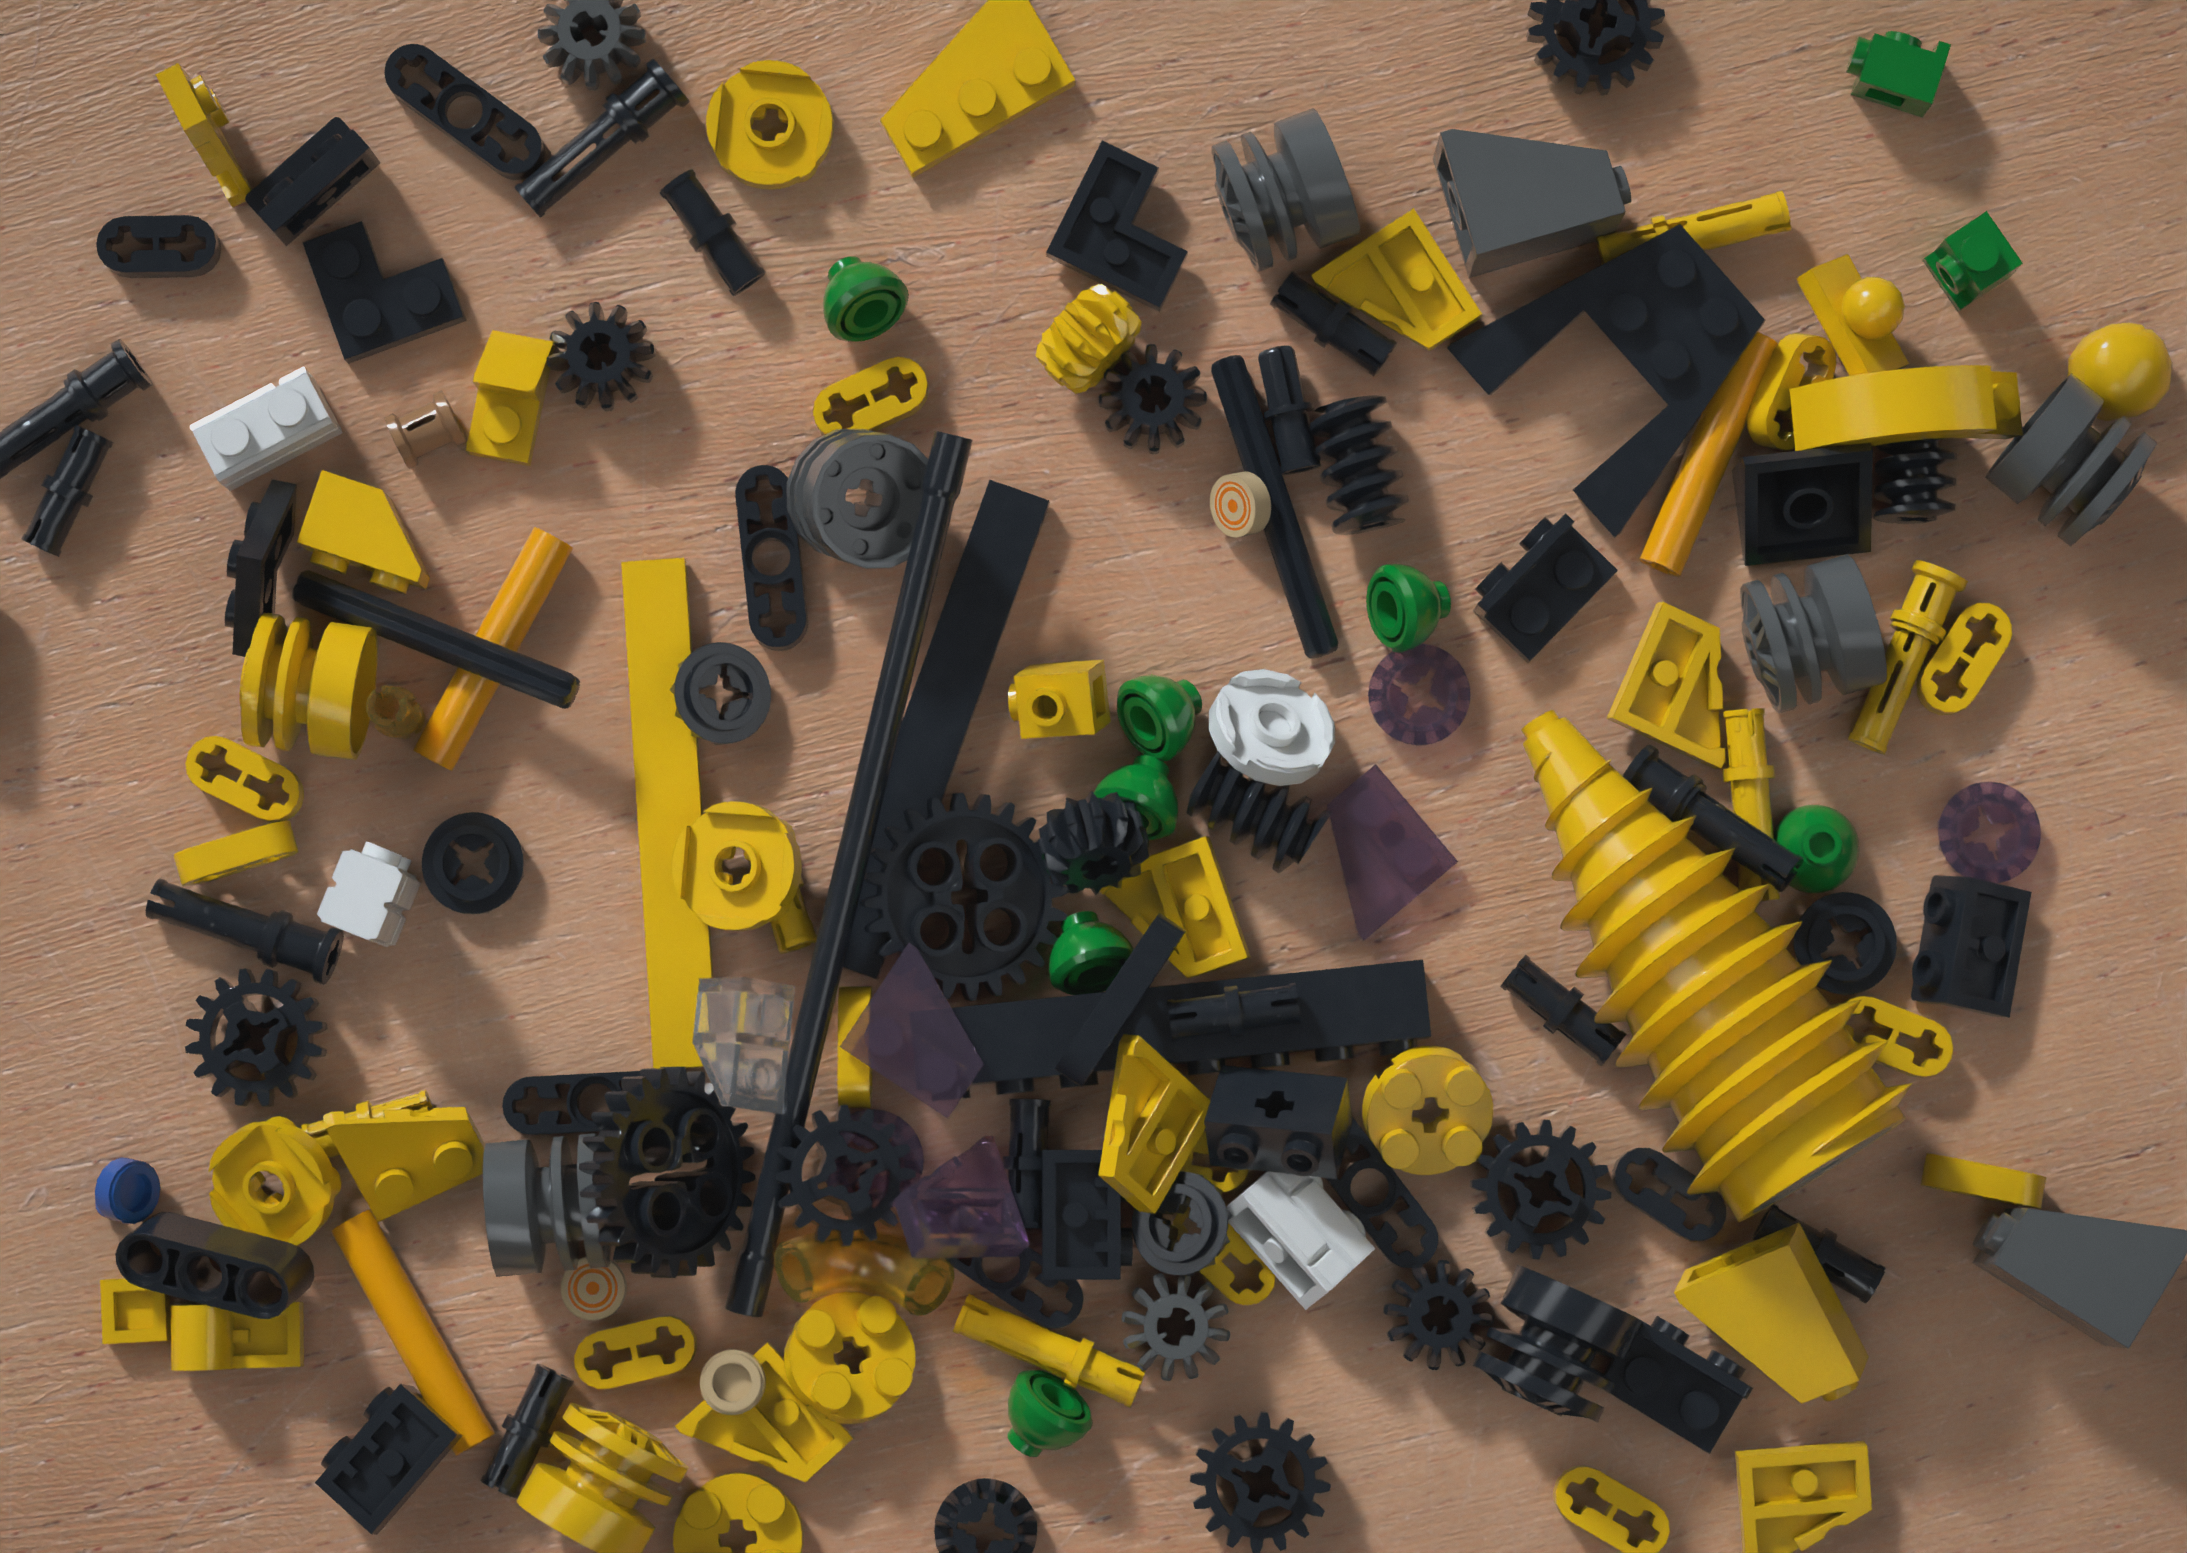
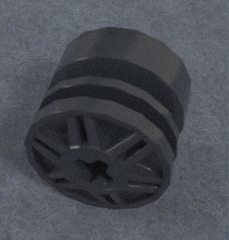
M1517 1265L1501 1304L1525 1322L1520 1333L1490 1327L1487 1332V1337L1513 1348L1507 1362L1479 1351L1473 1366L1487 1373L1502 1387V1390L1554 1414L1584 1417L1599 1422L1604 1407L1579 1396V1391L1585 1381L1603 1390L1612 1392L1615 1383L1592 1367L1591 1364L1596 1354L1626 1360L1643 1321L1577 1289Z

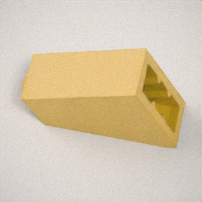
M1800 1223L1685 1269L1674 1290L1678 1302L1801 1404L1822 1396L1824 1401H1833L1857 1388L1859 1385L1858 1381H1860L1869 1356Z

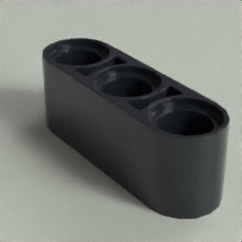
M160 1212L151 1216L124 1237L118 1244L115 1253L116 1265L121 1275L133 1285L258 1319H271L280 1315L311 1287L314 1279V1266L309 1255L302 1248L292 1243L173 1212ZM150 1242L159 1249L162 1257L153 1251ZM209 1258L219 1265L222 1273L211 1265ZM268 1273L272 1274L279 1281L281 1288L277 1287L270 1280Z

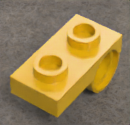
M303 1302L292 1303L280 1315L271 1319H258L205 1304L171 1305V1370L304 1366Z

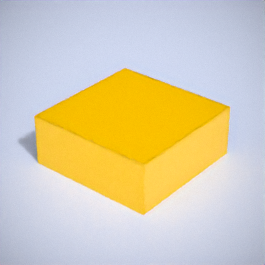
M125 1278L100 1280L102 1344L171 1340L170 1295L140 1288L129 1283Z

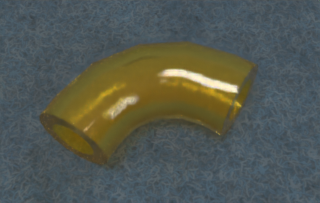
M859 1230L854 1231L853 1240L849 1247L840 1246L838 1232L831 1231L828 1238L821 1244L815 1242V1232L781 1242L776 1247L774 1254L775 1271L782 1288L791 1299L799 1303L808 1302L817 1297L839 1291H863L883 1296L916 1316L931 1313L946 1300L953 1287L955 1274L951 1263L932 1249L909 1237L876 1230L877 1239L869 1243L862 1237Z

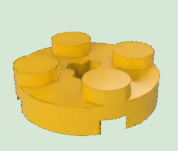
M763 60L752 62L740 68L739 73L731 76L725 84L722 82L713 93L706 115L708 140L722 169L745 185L766 190L783 189L811 179L816 173L818 166L826 158L834 133L833 115L824 92L811 79V76L801 68L787 62ZM769 109L777 110L779 120L783 123H788L786 132L777 133L773 141L763 140L762 132L752 129L754 120L764 119L766 111Z
M722 802L704 810L705 814L698 817L692 826L685 827L674 846L671 873L673 884L679 897L685 899L689 909L697 914L695 916L699 920L718 929L748 931L782 918L789 910L790 902L798 890L802 873L801 853L792 826L778 818L770 810L745 802ZM741 848L744 850V858L751 861V870L749 874L743 875L741 883L733 885L732 874L723 872L722 864L724 860L733 859L736 849Z
M1415 1047L1405 1050L1392 1058L1393 1065L1384 1070L1379 1079L1375 1074L1364 1094L1362 1118L1368 1136L1387 1165L1411 1174L1434 1175L1450 1171L1457 1166L1470 1165L1478 1159L1482 1152V1143L1488 1136L1492 1125L1493 1100L1490 1089L1473 1065L1464 1060L1463 1056L1445 1047ZM1433 1097L1438 1107L1443 1108L1439 1117H1436L1433 1122L1423 1124L1420 1118L1412 1117L1413 1110L1422 1109L1425 1099Z
M281 1116L271 1117L267 1121L252 1122L230 1135L213 1153L208 1171L209 1173L213 1170L212 1182L214 1189L209 1193L211 1205L223 1226L289 1242L296 1246L306 1241L326 1223L333 1210L334 1199L339 1194L342 1184L339 1173L332 1167L327 1154L319 1143L308 1133L296 1127L288 1118ZM261 1171L275 1174L281 1180L284 1197L278 1192L270 1196L264 1193L261 1186L264 1185L266 1179Z
M859 1292L835 1293L815 1302L795 1323L784 1350L786 1376L796 1397L807 1407L811 1405L818 1412L828 1415L826 1419L842 1424L867 1422L888 1411L910 1387L916 1361L912 1335L905 1321L896 1313L894 1305L888 1299L881 1296H868ZM843 1342H852L855 1348L864 1351L866 1359L859 1364L860 1373L851 1374L847 1365L836 1364L834 1355L843 1349Z
M729 1473L707 1481L686 1499L674 1526V1553H733L732 1547L722 1546L720 1534L729 1532L731 1521L736 1519L743 1521L745 1530L756 1532V1543L747 1545L745 1553H802L804 1531L797 1507L779 1487L773 1485L765 1478L751 1473Z

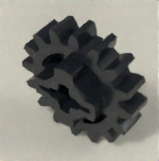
M1545 0L1547 3L1531 2L1527 14L1532 19L1541 22V24L1529 28L1526 35L1527 42L1543 43V47L1535 56V63L1539 66L1552 61L1556 68L1551 81L1558 84L1569 75L1575 78L1574 91L1580 95L1588 81L1596 82L1601 96L1608 95L1613 78H1617L1626 88L1630 87L1635 80L1632 66L1634 65L1638 69L1648 71L1654 61L1644 48L1660 49L1664 35L1658 31L1650 29L1662 23L1665 17L1664 9L1648 7L1651 0H1626L1635 16L1625 14L1617 0H1565V2H1561L1562 0ZM1598 3H1601L1603 6L1600 16L1603 17L1602 27L1604 29L1600 37L1596 38L1593 48H1589L1588 44L1591 35L1588 34L1589 24L1587 22L1591 15H1594ZM1556 35L1568 39L1576 53L1575 58L1563 49ZM1626 48L1630 49L1624 56L1613 62L1598 64L1599 58L1613 49L1625 52Z
M245 968L239 969V985L235 987L225 978L219 977L215 980L216 989L219 993L215 1000L201 995L198 996L196 1002L206 1013L203 1019H187L186 1026L199 1032V1041L185 1046V1051L189 1054L202 1055L204 1062L193 1072L196 1078L203 1079L212 1075L217 1078L211 1091L213 1095L222 1097L233 1088L235 1089V1105L247 1107L253 1093H257L262 1107L274 1106V1090L279 1089L286 1097L294 1098L298 1096L297 1087L293 1081L297 1076L308 1080L316 1078L317 1074L307 1065L310 1056H326L327 1050L320 1045L313 1044V1035L320 1034L328 1028L327 1023L311 1021L308 1014L319 1005L316 998L309 997L300 1001L296 999L302 984L298 980L291 978L279 988L277 987L279 981L278 972L266 969L260 983H256L252 971ZM266 995L280 1001L283 1006L274 1008L267 1014L257 1011L253 1003L248 1001L247 997ZM224 1014L228 1021L224 1041L216 1046V1030ZM250 1024L262 1028L273 1026L269 1029L270 1033L266 1034L262 1039L266 1048L263 1052L251 1048L240 1050L244 1047L243 1043L251 1037L250 1031L247 1028ZM297 1030V1047L293 1058L289 1062L285 1056L288 1036ZM246 1062L256 1065L261 1074H264L266 1079L247 1081L237 1077L230 1070L234 1067L238 1068Z
M840 1105L833 1122H829L827 1116L821 1110L816 1111L812 1114V1124L815 1130L809 1132L806 1128L797 1124L790 1131L793 1138L799 1144L797 1148L781 1147L777 1152L778 1157L790 1163L788 1170L773 1175V1182L788 1185L790 1193L784 1196L778 1202L780 1208H790L796 1205L800 1213L792 1226L798 1230L810 1222L816 1225L815 1242L823 1243L831 1231L838 1232L840 1246L849 1247L853 1240L854 1231L857 1230L860 1231L862 1237L869 1243L877 1239V1231L874 1225L876 1221H880L883 1225L890 1228L899 1222L896 1215L890 1209L893 1204L907 1206L911 1203L912 1197L899 1189L900 1182H906L916 1177L915 1170L900 1168L899 1159L911 1151L909 1144L895 1147L891 1145L889 1139L896 1129L893 1123L882 1127L879 1131L873 1128V1110L867 1109L859 1117L858 1121L851 1120L848 1105ZM840 1133L859 1136L871 1143L876 1149L869 1153H864L848 1147ZM816 1144L820 1163L815 1176L802 1182V1167L805 1157L812 1146ZM840 1159L841 1164L845 1168L854 1165L858 1168L864 1164H870L871 1167L859 1174L860 1177L852 1182L854 1193H849L844 1185L836 1187L830 1185L823 1189L818 1188L819 1184L827 1181L829 1176L837 1170L835 1160ZM886 1171L887 1177L884 1194L873 1209L871 1205L873 1203L868 1192L875 1175ZM824 1199L840 1205L849 1220L827 1216L820 1212L812 1203Z
M1543 1119L1539 1124L1537 1135H1531L1524 1122L1515 1124V1141L1510 1143L1505 1137L1496 1134L1492 1138L1494 1146L1499 1152L1496 1157L1493 1158L1480 1154L1476 1160L1488 1171L1486 1178L1470 1180L1471 1188L1485 1191V1200L1476 1204L1472 1209L1474 1214L1490 1213L1494 1219L1485 1230V1234L1488 1237L1495 1236L1502 1231L1509 1235L1505 1246L1506 1251L1514 1253L1522 1242L1529 1243L1530 1258L1540 1260L1544 1245L1550 1244L1557 1257H1563L1567 1253L1565 1239L1572 1237L1581 1245L1589 1242L1587 1233L1582 1228L1586 1222L1603 1225L1605 1218L1593 1208L1595 1201L1611 1199L1612 1192L1603 1188H1597L1596 1179L1609 1172L1607 1165H1590L1588 1158L1597 1147L1593 1142L1584 1144L1579 1148L1572 1144L1576 1128L1568 1126L1561 1132L1559 1137L1552 1135L1551 1121ZM1532 1146L1548 1147L1539 1163L1523 1167L1509 1160L1513 1155L1525 1148ZM1570 1159L1576 1165L1582 1179V1197L1570 1190L1565 1175ZM1544 1172L1548 1173L1551 1176L1549 1187L1557 1192L1556 1196L1564 1199L1567 1204L1565 1205L1560 1201L1542 1200L1538 1203L1537 1207H1534L1529 1203L1532 1192L1524 1187L1525 1183L1515 1179L1514 1174L1521 1178L1538 1179ZM1498 1181L1511 1188L1516 1204L1511 1220L1506 1216L1500 1205ZM1558 1212L1563 1216L1571 1218L1565 1226L1553 1232L1533 1233L1541 1217Z
M1260 1411L1257 1426L1248 1427L1243 1417L1238 1414L1234 1416L1236 1432L1228 1436L1217 1427L1211 1430L1218 1444L1214 1451L1205 1448L1197 1449L1196 1455L1207 1464L1206 1472L1191 1473L1190 1482L1205 1486L1206 1493L1197 1497L1193 1504L1195 1509L1211 1507L1214 1514L1205 1525L1209 1532L1219 1529L1222 1525L1229 1528L1226 1541L1227 1546L1233 1548L1240 1541L1241 1537L1245 1536L1250 1538L1252 1552L1260 1553L1263 1540L1273 1538L1275 1545L1282 1551L1286 1549L1285 1533L1293 1529L1303 1538L1309 1535L1308 1529L1302 1521L1306 1514L1317 1517L1323 1516L1324 1509L1314 1502L1313 1498L1315 1493L1330 1491L1331 1484L1322 1479H1315L1314 1471L1321 1469L1328 1462L1325 1456L1309 1457L1306 1453L1315 1440L1310 1433L1301 1436L1297 1440L1291 1437L1294 1420L1287 1417L1278 1429L1271 1428L1268 1412ZM1251 1439H1267L1261 1452L1256 1455L1240 1459L1228 1453L1242 1442ZM1289 1450L1296 1456L1302 1468L1303 1490L1289 1483L1285 1476L1282 1465ZM1263 1465L1270 1466L1272 1468L1270 1473L1271 1480L1278 1485L1280 1490L1288 1493V1496L1284 1497L1276 1492L1273 1494L1262 1492L1257 1500L1252 1499L1248 1496L1250 1491L1249 1484L1242 1480L1241 1475L1233 1472L1232 1468H1237L1243 1472L1248 1470L1258 1473ZM1217 1475L1232 1482L1238 1500L1231 1515L1223 1507L1218 1497L1216 1487ZM1276 1506L1292 1511L1287 1517L1274 1524L1264 1526L1253 1525L1261 1511Z

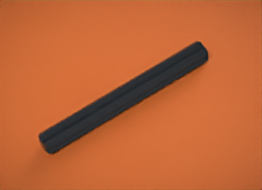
M1241 355L1222 358L1212 364L1211 373L1244 472H1251L1257 475L1269 492L1271 514L1264 532L1305 655L1309 659L1328 655L1337 650L1338 640L1244 358Z
M310 570L300 573L292 590V598L302 606L350 625L371 627L376 630L378 636L562 709L571 707L579 691L580 680L569 672Z

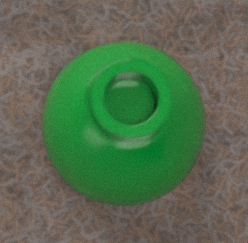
M850 256L837 261L828 272L829 283L823 298L824 319L830 333L839 340L857 342L875 338L889 330L900 319L907 306L909 293L906 285L897 274L885 266L872 262H862L860 258Z
M1387 564L1377 568L1372 575L1367 588L1366 606L1371 627L1377 638L1389 650L1401 653L1419 646L1429 638L1436 629L1439 619L1446 618L1449 615L1451 598L1443 582H1432L1426 574L1411 566Z
M1140 676L1123 683L1117 695V715L1126 737L1142 754L1153 756L1161 761H1168L1183 750L1192 736L1196 721L1195 715L1202 710V699L1198 690L1192 683L1184 679L1175 682L1163 676Z
M1149 755L1136 756L1132 765L1117 768L1106 775L1097 785L1094 791L1097 798H1103L1110 793L1117 792L1122 802L1135 803L1137 811L1142 815L1149 840L1167 837L1175 830L1178 819V800L1174 787L1167 779L1170 769L1163 761Z
M1823 805L1798 807L1787 813L1773 831L1775 841L1804 858L1802 866L1799 869L1794 868L1798 873L1789 884V886L1799 891L1824 893L1836 889L1851 876L1858 862L1860 847L1856 830L1842 813L1833 808Z
M1081 911L1074 913L1062 921L1061 928L1063 933L1056 940L1050 955L1049 974L1051 984L1055 989L1070 995L1106 991L1134 948L1122 932L1112 925L1099 922L1098 915L1095 912Z
M1027 1370L1020 1372L1011 1386L1008 1397V1417L1012 1428L1007 1433L1008 1440L1014 1448L1029 1457H1038L1043 1450H1059L1071 1446L1082 1439L1093 1425L1091 1412L1084 1398L1075 1389L1063 1385L1064 1380L1045 1371Z

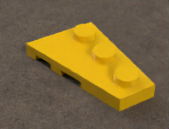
M987 0L880 119V122L913 179L1074 87L1076 80L1029 0Z

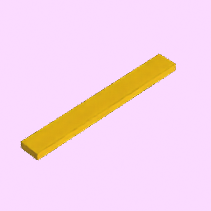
M685 558L621 562L653 1068L719 1066L710 926L699 920L695 916L697 914L689 909L685 899L679 897L674 887L671 873L672 854L679 835L686 826H692L695 820L703 815L698 737L691 736V730L684 721L675 716L677 707L674 694L670 691L679 670L677 665L692 653L687 562Z

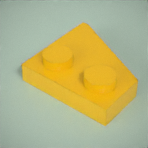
M179 63L155 74L184 132L198 151L213 177L216 176L232 208L245 202L246 195L252 189L220 128L230 123L213 89H209L201 75L191 79Z
M1414 208L1311 274L1318 287L1340 300H1345L1354 308L1428 351L1433 350L1483 317L1478 306Z
M1665 602L1656 603L1606 719L1713 769H1722L1725 762V748H1721L1719 709H1723V689L1717 674V666L1721 660L1720 628Z
M1208 836L1149 856L1148 859L1141 863V875L1123 878L1120 889L1107 886L1099 891L1101 894H1105L1143 935L1159 913L1185 929L1184 936L1168 960L1187 979L1251 958L1213 845Z
M1124 1034L1119 1041L1099 1176L1139 1212L1155 1214L1205 1129L1204 1120L1210 1100L1138 1035Z
M466 1107L434 1108L423 1113L414 1112L410 1109L383 1110V1118L345 1119L344 1111H334L323 1115L325 1129L377 1222L483 1174L485 1142Z
M767 1342L753 1355L761 1363L766 1375L765 1392L755 1407L742 1414L726 1415L715 1411L703 1400L675 1427L683 1435L697 1438L725 1449L729 1453L752 1462H758L775 1469L777 1472L807 1482L855 1437L842 1423L826 1419L828 1415L818 1412L811 1405L807 1407L796 1397L786 1376L784 1358L770 1342Z
M1864 1441L1735 1451L1742 1553H1792L1798 1548L1802 1552L1824 1539L1830 1529L1838 1525L1846 1526L1872 1510L1868 1446Z

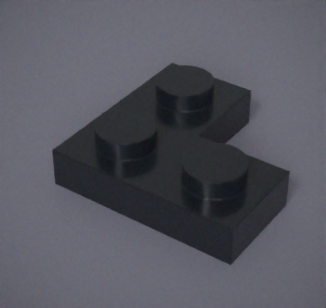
M1102 140L1046 251V257L1160 312L1188 256V251L1133 225L1159 173V167Z
M362 221L302 242L342 355L348 364L467 321L443 258L384 279L368 231Z
M272 479L262 502H252L249 507L245 522L244 540L235 539L232 543L227 561V577L236 579L235 589L231 591L225 611V626L234 628L233 655L245 657L259 618L263 613L275 614L277 571L294 536L297 484Z

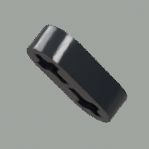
M189 215L123 216L114 218L102 227L96 242L98 256L104 265L115 274L127 278H174L205 275L219 261L222 249L220 238L214 229L201 218ZM194 231L197 238L206 243L205 249L195 251L194 261L187 262L186 257L180 251L165 250V243L186 242L187 232ZM131 232L132 237L139 243L153 244V250L134 251L131 254V262L124 263L123 258L117 252L112 251L113 244L123 243L124 233Z
M1634 1148L1624 1152L1616 1161L1612 1170V1182L1616 1192L1626 1202L1677 1236L1689 1241H1704L1714 1237L1722 1229L1726 1220V1205L1722 1196L1717 1191L1693 1195L1687 1194L1688 1188L1696 1176L1662 1153L1651 1148ZM1647 1159L1651 1160L1656 1165L1652 1171L1653 1177L1668 1187L1663 1196L1650 1188H1642L1637 1194L1632 1192L1629 1186L1633 1178L1625 1172L1627 1166L1630 1163L1642 1165ZM1678 1193L1690 1201H1696L1701 1195L1705 1196L1709 1200L1705 1210L1712 1216L1710 1224L1706 1226L1696 1223L1691 1230L1686 1228L1683 1222L1687 1214L1684 1210L1670 1202L1674 1194Z

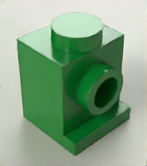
M1888 31L1885 36L1874 33L1871 40L1858 36L1846 73L1856 76L1851 95L1923 118L1933 104L1951 44L1939 41L1935 48L1929 51L1921 48V40L1902 32Z
M1987 211L1945 238L1934 252L1922 260L1958 312L2010 278L2023 264Z

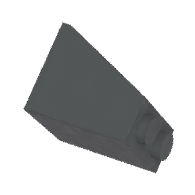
M1457 129L1440 132L1433 161L1468 278L1596 242L1598 236L1616 232L1626 212L1624 205L1631 203V192L1622 166L1612 168L1606 150Z
M2007 1208L2001 1216L1993 1212L1980 1228L1973 1242V1245L1980 1249L1973 1264L2102 1345L2129 1349L2187 1254V1230L2030 1208Z

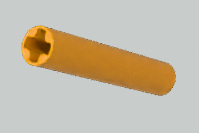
M1760 332L1756 334L1720 389L1717 390L1702 412L1639 560L1650 568L1674 577L1681 576L1746 424V417L1774 349L1778 345L1772 338Z
M534 527L475 636L517 652L571 554L573 547L555 536ZM458 667L413 751L453 771L494 696L499 683Z
M371 1209L352 1217L331 1230L333 1237L425 1402L463 1435L452 1448L455 1456L493 1436L495 1432Z

